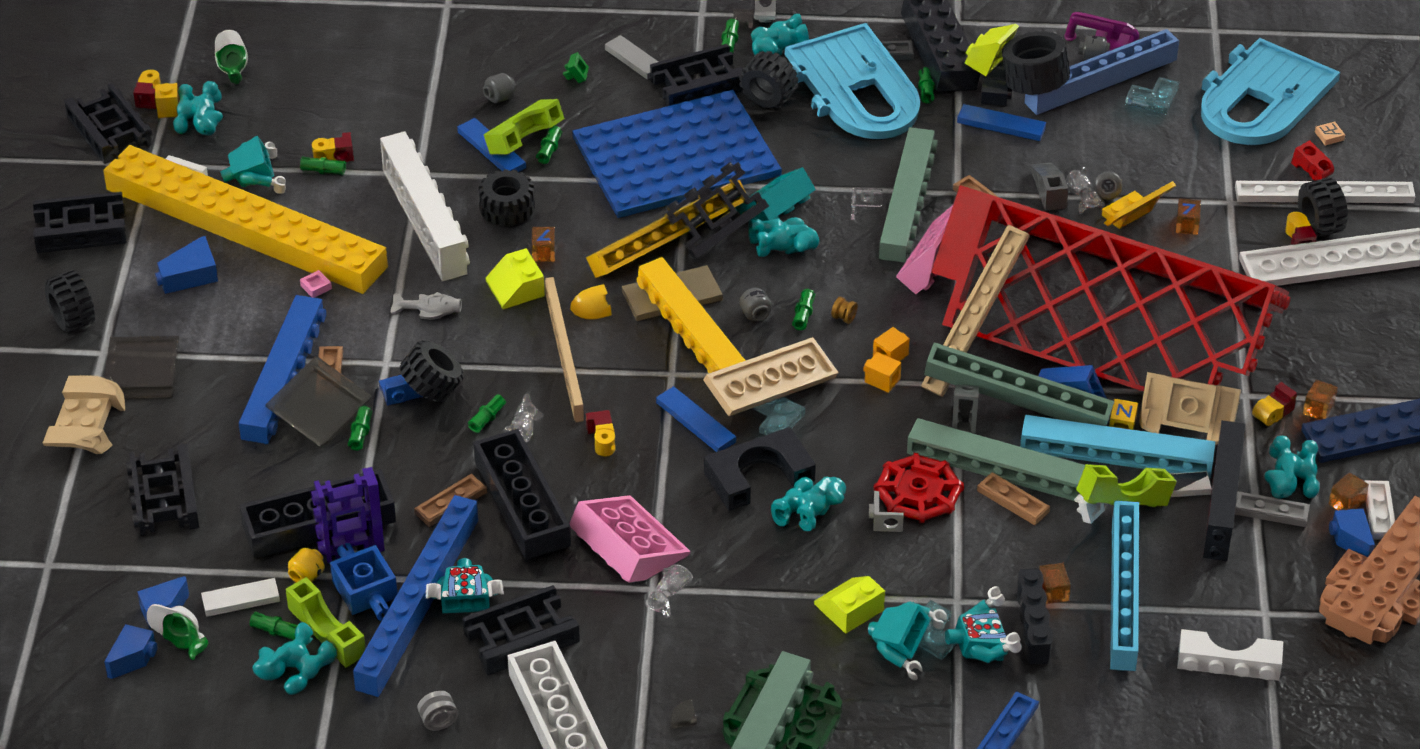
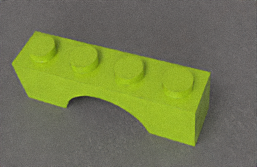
M543 99L535 102L483 135L490 154H510L522 146L521 139L542 129L551 128L565 118L558 99Z
M1085 464L1076 490L1090 504L1108 503L1114 505V501L1139 502V505L1150 507L1168 506L1177 481L1166 469L1145 468L1135 479L1126 483H1118V478L1106 465Z
M307 577L286 588L288 609L301 622H305L312 628L313 635L321 643L327 640L335 646L337 650L336 658L345 668L360 660L366 649L364 635L350 621L342 624L332 615L325 604L321 591Z

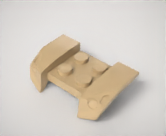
M1147 372L1140 411V426L1152 433H1160L1162 424L1208 433L1206 440L1216 441L1215 445H1217L1221 420L1235 422L1241 389L1210 385Z
M68 376L62 392L65 398L55 426H49L43 445L74 447L88 450L95 454H103L113 445L103 430L111 406L120 411H125L124 394L117 383L99 376Z

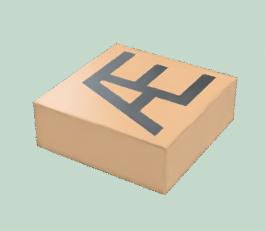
M1336 122L1316 126L1315 128L1316 135L1324 145L1341 142L1345 139V134Z

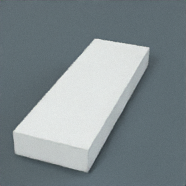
M1365 480L1363 487L1370 531L1373 540H1381L1395 522L1389 481Z
M275 578L201 593L206 617L280 602Z

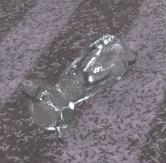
M1086 167L1081 168L1079 171L1072 170L1065 178L1069 188L1076 195L1082 197L1078 205L1080 214L1084 213L1086 209L1105 207V202L1095 191H1092V184L1087 177Z
M525 394L522 403L514 413L515 417L511 425L506 426L503 431L505 433L519 429L525 442H527L532 436L534 429L533 420L541 419L543 413L538 411L532 404L529 394Z
M679 564L671 565L669 568L662 570L664 576L657 585V591L651 592L645 602L646 607H650L657 612L662 611L665 618H669L671 614L669 598L684 588L693 578L692 573Z

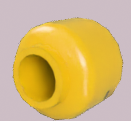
M302 548L288 562L290 578L296 583L305 577L313 582L324 571L325 565L322 554L316 549Z

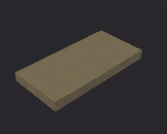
M708 265L676 273L701 305L723 300V294ZM638 283L622 286V293L636 321L662 315L658 306L650 301L649 295L644 289L642 290L639 287Z

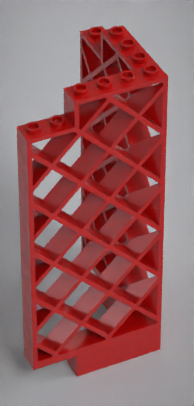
M962 185L959 186L931 273L956 281L942 325L952 328L966 303L965 300L979 259L985 268L989 261L987 254L995 250L1000 240L998 238L984 246L991 221L1006 227L1011 225L1030 235L1061 244L1064 248L1063 250L1036 264L1025 244L1021 254L1028 268L1006 279L998 294V298L1010 323L989 334L978 331L976 336L1068 367L1085 366L1075 343L1104 329L1118 358L1095 369L1097 376L1143 392L1144 386L1140 385L1129 360L1157 346L1173 378L1183 379L1211 364L1214 366L1208 381L1210 385L1217 386L1221 384L1223 379L1222 368L1249 376L1250 372L1254 373L1258 363V359H1255L1257 351L1263 348L1265 337L1263 336L1265 327L1269 328L1273 318V314H1270V312L1274 311L1282 314L1283 309L1287 310L1291 297L1288 296L1289 292L1277 285ZM1080 250L1116 262L1118 267L1089 281L1075 253ZM1068 257L1082 285L1053 300L1039 271ZM1132 268L1143 270L1171 279L1173 284L1143 299L1129 270ZM1122 274L1136 303L1106 317L1093 288ZM1033 276L1046 304L1017 318L1004 290ZM1190 285L1226 297L1228 302L1197 316L1183 287ZM1177 291L1191 320L1161 335L1147 306ZM1086 292L1100 321L1071 336L1057 307ZM1241 303L1262 309L1254 336L1238 306ZM1232 308L1246 339L1216 353L1202 323ZM1140 310L1154 339L1125 354L1111 324ZM1050 311L1064 340L1041 352L1033 350L1022 325ZM1195 327L1209 357L1179 372L1165 342ZM1014 330L1022 346L999 339V337ZM1250 345L1242 369L1220 362L1221 359ZM1068 347L1075 363L1051 355ZM1122 365L1129 381L1105 373Z

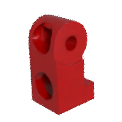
M1310 140L1295 148L1291 163L1296 168L1301 166L1314 181L1325 179L1334 173V165L1331 160Z

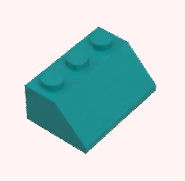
M803 167L780 175L756 191L760 193L762 199L766 200L769 207L754 218L761 221L780 219L778 215L781 213L785 215L794 210V204L797 202L801 204L810 199L809 194L816 189ZM754 201L748 205L742 203L734 208L742 214L756 203Z

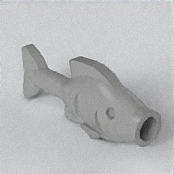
M438 292L431 295L420 294L419 300H403L400 295L393 294V305L390 312L391 315H395L403 309H418L421 311L419 314L420 319L435 320L445 315L461 312L462 301L461 299Z

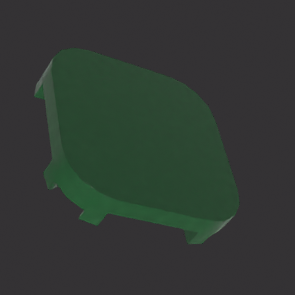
M770 664L769 668L759 669L755 672L751 669L746 675V682L729 713L725 712L723 735L726 743L731 748L775 665ZM826 682L824 687L811 683L809 686H805L803 699L800 704L795 705L793 719L790 723H786L784 736L781 742H776L775 749H825L841 718L842 700L835 691L834 685Z

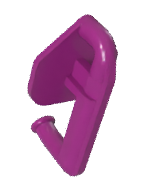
M1082 12L1071 14L1064 35L1067 41H1073L1077 37L1075 33L1077 25L1096 29L1095 36L1105 37L1107 42L1110 43V51L1139 40L1138 30L1128 23Z

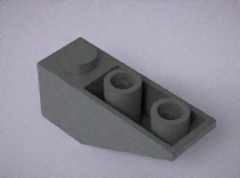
M1051 162L1030 165V170L1045 211L1067 208L1068 186L1063 173Z

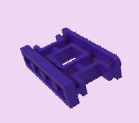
M372 467L362 469L363 476L361 477L359 473L354 474L355 483L332 488L330 481H325L323 486L320 485L319 480L314 481L315 491H311V497L314 506L317 505V508H313L316 523L319 522L318 525H315L318 539H321V541L317 542V546L322 556L325 555L327 564L332 562V556L334 555L336 559L341 558L337 553V549L342 544L346 548L345 543H350L352 546L362 544L363 549L376 545L380 552L385 551L378 482ZM363 487H364V491H365V500H366V503H363V500H362V497H361V496H363ZM325 496H327L329 501L327 503L328 512H326ZM358 511V517L339 522L336 521V516ZM366 521H368L369 536L365 532L367 529ZM328 530H331L333 537H331L332 545H330Z

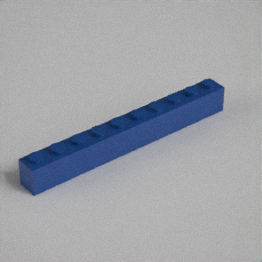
M454 495L353 670L356 691L376 697L380 696L434 600L432 597L426 599V585L436 583L440 577L445 576L446 569L454 565L478 522L477 501Z

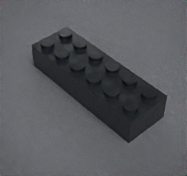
M904 0L901 9L902 18L924 66L929 68L931 78L935 83L936 92L977 90L981 73L965 64L968 57L966 51L970 45L949 1Z
M519 429L474 441L475 463L525 560L571 546L570 524Z
M375 470L374 474L379 489L382 526L396 522L395 504L382 470ZM354 476L335 480L330 483L332 488H336L340 486L353 484L355 482ZM314 486L239 505L242 525L254 559L321 541V539H318L315 525H318L319 522L316 523L313 508H317V505L314 506L311 497V491H315ZM363 487V496H361V497H362L363 503H366V500H365V491H364V487ZM325 496L326 512H328L327 503H329L327 496ZM358 511L336 516V521L339 522L358 517ZM328 530L329 539H331V537H333V534L331 530Z

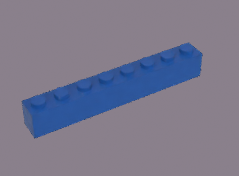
M300 295L295 296L239 421L241 440L268 444L271 436L276 434L279 418L282 419L284 415V406L291 399L292 388L297 385L299 372L305 367L306 356L312 351L313 340L319 335V326L321 322L325 321L326 309H323L322 299Z

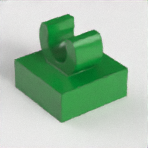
M578 52L572 54L569 63L564 66L567 71L563 72V75L567 80L575 78L578 83L584 82L587 78L589 66Z

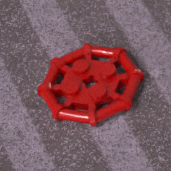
M913 453L912 456L894 462L887 461L883 465V471L878 482L874 484L873 490L879 491V497L887 507V512L904 513V517L924 523L925 520L954 512L956 501L964 490V483L957 478L948 461H939L921 456L919 453ZM911 466V469L905 471L906 467ZM939 475H944L947 480L940 479ZM891 476L896 477L894 481H889ZM918 484L923 485L922 488H917L914 486H918ZM944 490L950 491L948 498L942 495ZM894 491L896 498L893 500L888 492ZM907 504L910 506L918 507V510L904 507L902 505Z

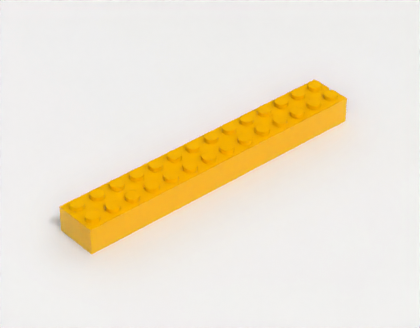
M129 145L118 156V159H114L103 170L108 191L122 192L123 197L307 272L314 273L319 270L329 281L364 294L388 268L387 251L384 246L132 145Z

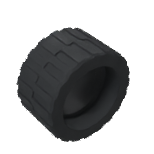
M1047 31L1028 32L1012 38L1002 49L1006 83L1015 92L1028 95L1049 93L1060 88L1070 78L1066 41L1060 35L1058 36Z

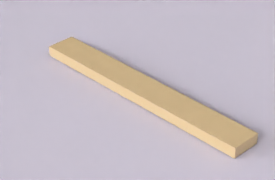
M1011 225L1006 227L943 344L944 346L968 352L1030 237L1027 232ZM926 376L921 387L943 397L950 383Z
M549 277L545 280L546 300L574 421L581 422L584 421L583 401L554 277Z

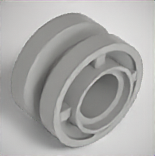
M434 691L427 694L420 700L417 706L425 727L432 731L449 727L458 717V710L453 703V699L446 691Z

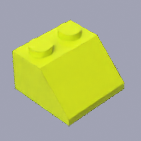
M1012 24L992 28L985 35L981 34L976 43H971L966 51L968 57L965 64L987 76L1003 60L1002 49L1006 43L1014 38L1019 26Z
M527 248L506 254L486 277V282L502 309L545 296L544 276Z
M870 576L855 577L816 599L814 605L846 634L884 611L885 590Z

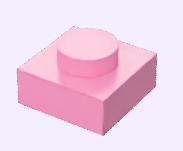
M319 270L300 279V286L313 298L332 289L331 282Z

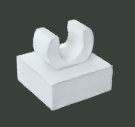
M1079 494L1074 499L1075 502L1079 503L1077 512L1081 513L1083 522L1091 524L1105 511L1104 503L1090 504Z

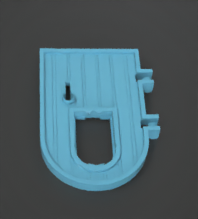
M867 23L785 48V56L793 65V70L797 72L798 83L804 81L815 95L812 98L811 107L812 109L818 108V117L829 114L831 119L845 131L869 139L896 137L906 132L916 122L920 108L918 91ZM874 84L890 106L893 107L894 112L886 117L873 116L865 110L852 91Z
M1261 38L1248 50H1245V47L1239 44L1229 54L1228 63L1232 64V66L1221 77L1213 70L1203 79L1202 90L1206 92L1202 98L1201 117L1206 127L1224 140L1244 145L1270 143L1285 136L1339 81L1340 72ZM1246 94L1270 104L1251 122H1237L1232 120L1227 114Z

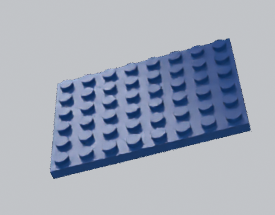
M733 90L572 131L574 141L617 218L663 207L675 200L681 202L686 198L684 196L686 192L694 187L698 190L704 186L703 180L712 174L714 177L721 174L720 168L729 162H732V164L739 162L741 169L745 171V174L737 179L741 181L742 186L782 175V168ZM734 171L714 184L710 189L714 190L719 186L723 187L729 184L730 181L728 179L735 175Z

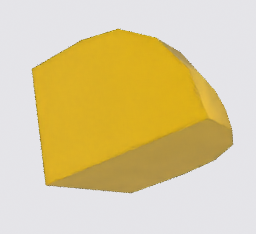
M605 285L590 287L576 295L570 306L573 314L589 320L611 316V306L606 302V295L608 293Z

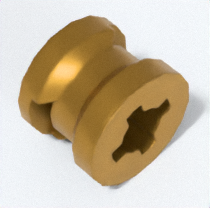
M840 296L834 302L831 317L834 319L841 318L845 323L850 324L856 316L858 304L854 301L847 302L845 298Z

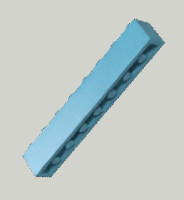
M1025 415L1020 447L1056 457L1141 469L1160 468L1166 469L1169 473L1207 471L1208 477L1211 478L1216 441Z
M1114 501L1112 517L1110 669L1136 671L1139 626V502Z

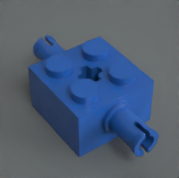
M345 543L347 551L343 544L340 545L337 553L341 558L330 562L334 586L352 615L372 608L377 619L382 621L383 616L381 613L385 616L389 609L386 602L395 599L398 594L395 575L376 545L356 553L350 543Z

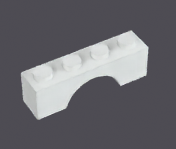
M1181 629L1177 669L1279 681L1282 667L1283 641L1258 638L1247 649L1231 651L1214 644L1207 632Z

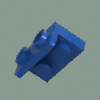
M402 375L379 380V387L387 406L423 397L411 388Z

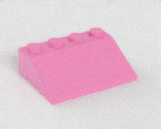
M953 205L931 223L896 276L915 294L919 293L922 289L928 290L934 283L933 276H937V274L931 273Z
M630 495L579 501L569 523L570 527L576 532V535L590 545L591 549L598 553L627 582L647 580L689 556L691 552Z

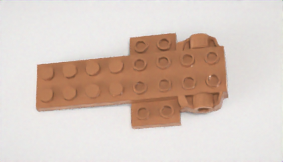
M1413 497L1369 557L1348 549L1326 577L1325 584L1327 586L1321 595L1319 612L1326 617L1325 624L1342 631L1348 637H1355L1371 645L1374 640L1387 643L1399 630L1402 620L1413 625L1418 623L1420 620V581L1416 578L1420 574L1419 497Z

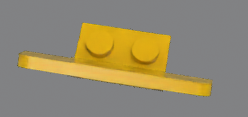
M1172 181L1145 197L1133 191L1102 209V216L1107 219L1104 224L1107 226L1113 224L1120 229L1153 210L1161 196L1176 187L1175 183Z

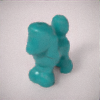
M794 14L786 21H777L770 28L757 27L751 33L754 55L762 51L765 53L771 51L773 54L778 53L782 55L787 46L809 40L806 24H801V15Z
M213 81L205 82L200 96L193 95V88L190 85H181L178 89L180 102L177 106L178 116L173 120L174 130L178 134H184L188 130L187 120L194 118V127L200 134L205 136L213 135L218 123L223 119V114L220 111H216L214 103H218L222 99L218 85Z
M752 218L749 220V241L751 244L759 242V246H756L759 257L767 256L770 250L784 251L786 254L814 250L819 245L817 232L808 227L801 218H789L785 222L780 219L761 221L760 219Z
M1277 436L1270 445L1269 454L1277 459L1275 470H1268L1264 474L1266 482L1270 485L1273 497L1283 499L1292 495L1297 487L1296 476L1305 480L1303 494L1307 498H1314L1318 495L1320 483L1316 479L1318 470L1315 462L1318 445L1315 441L1307 440L1302 443V450L1300 452L1297 451L1296 455L1290 451V439L1287 436Z
M827 476L823 477L814 486L813 481L808 477L797 480L794 488L789 489L783 498L776 499L772 503L771 513L774 522L779 526H785L790 522L791 513L797 511L801 518L799 522L800 527L804 531L813 530L816 526L815 516L825 515L831 505L843 502L846 484L840 478Z
M301 622L295 629V639L279 647L276 652L268 647L259 649V659L252 668L257 677L267 681L280 678L288 667L297 668L299 674L290 677L284 684L285 691L290 695H295L306 687L307 681L314 678L322 667L335 661L337 650L332 643L326 640L320 645L317 655H310L306 646L313 639L311 638L313 630L308 624Z

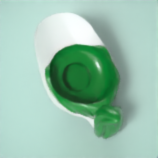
M225 30L219 33L215 39L216 63L220 70L228 74L232 83L239 84L242 81L241 72L248 62L247 50L236 31Z
M153 604L148 608L147 621L150 627L163 635L164 639L172 642L177 648H189L188 656L190 659L195 660L196 656L206 649L208 639L199 632L197 618L187 608L183 606L168 608Z

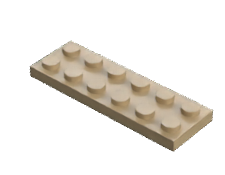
M812 337L706 374L703 381L727 415L731 416L834 379L839 372Z

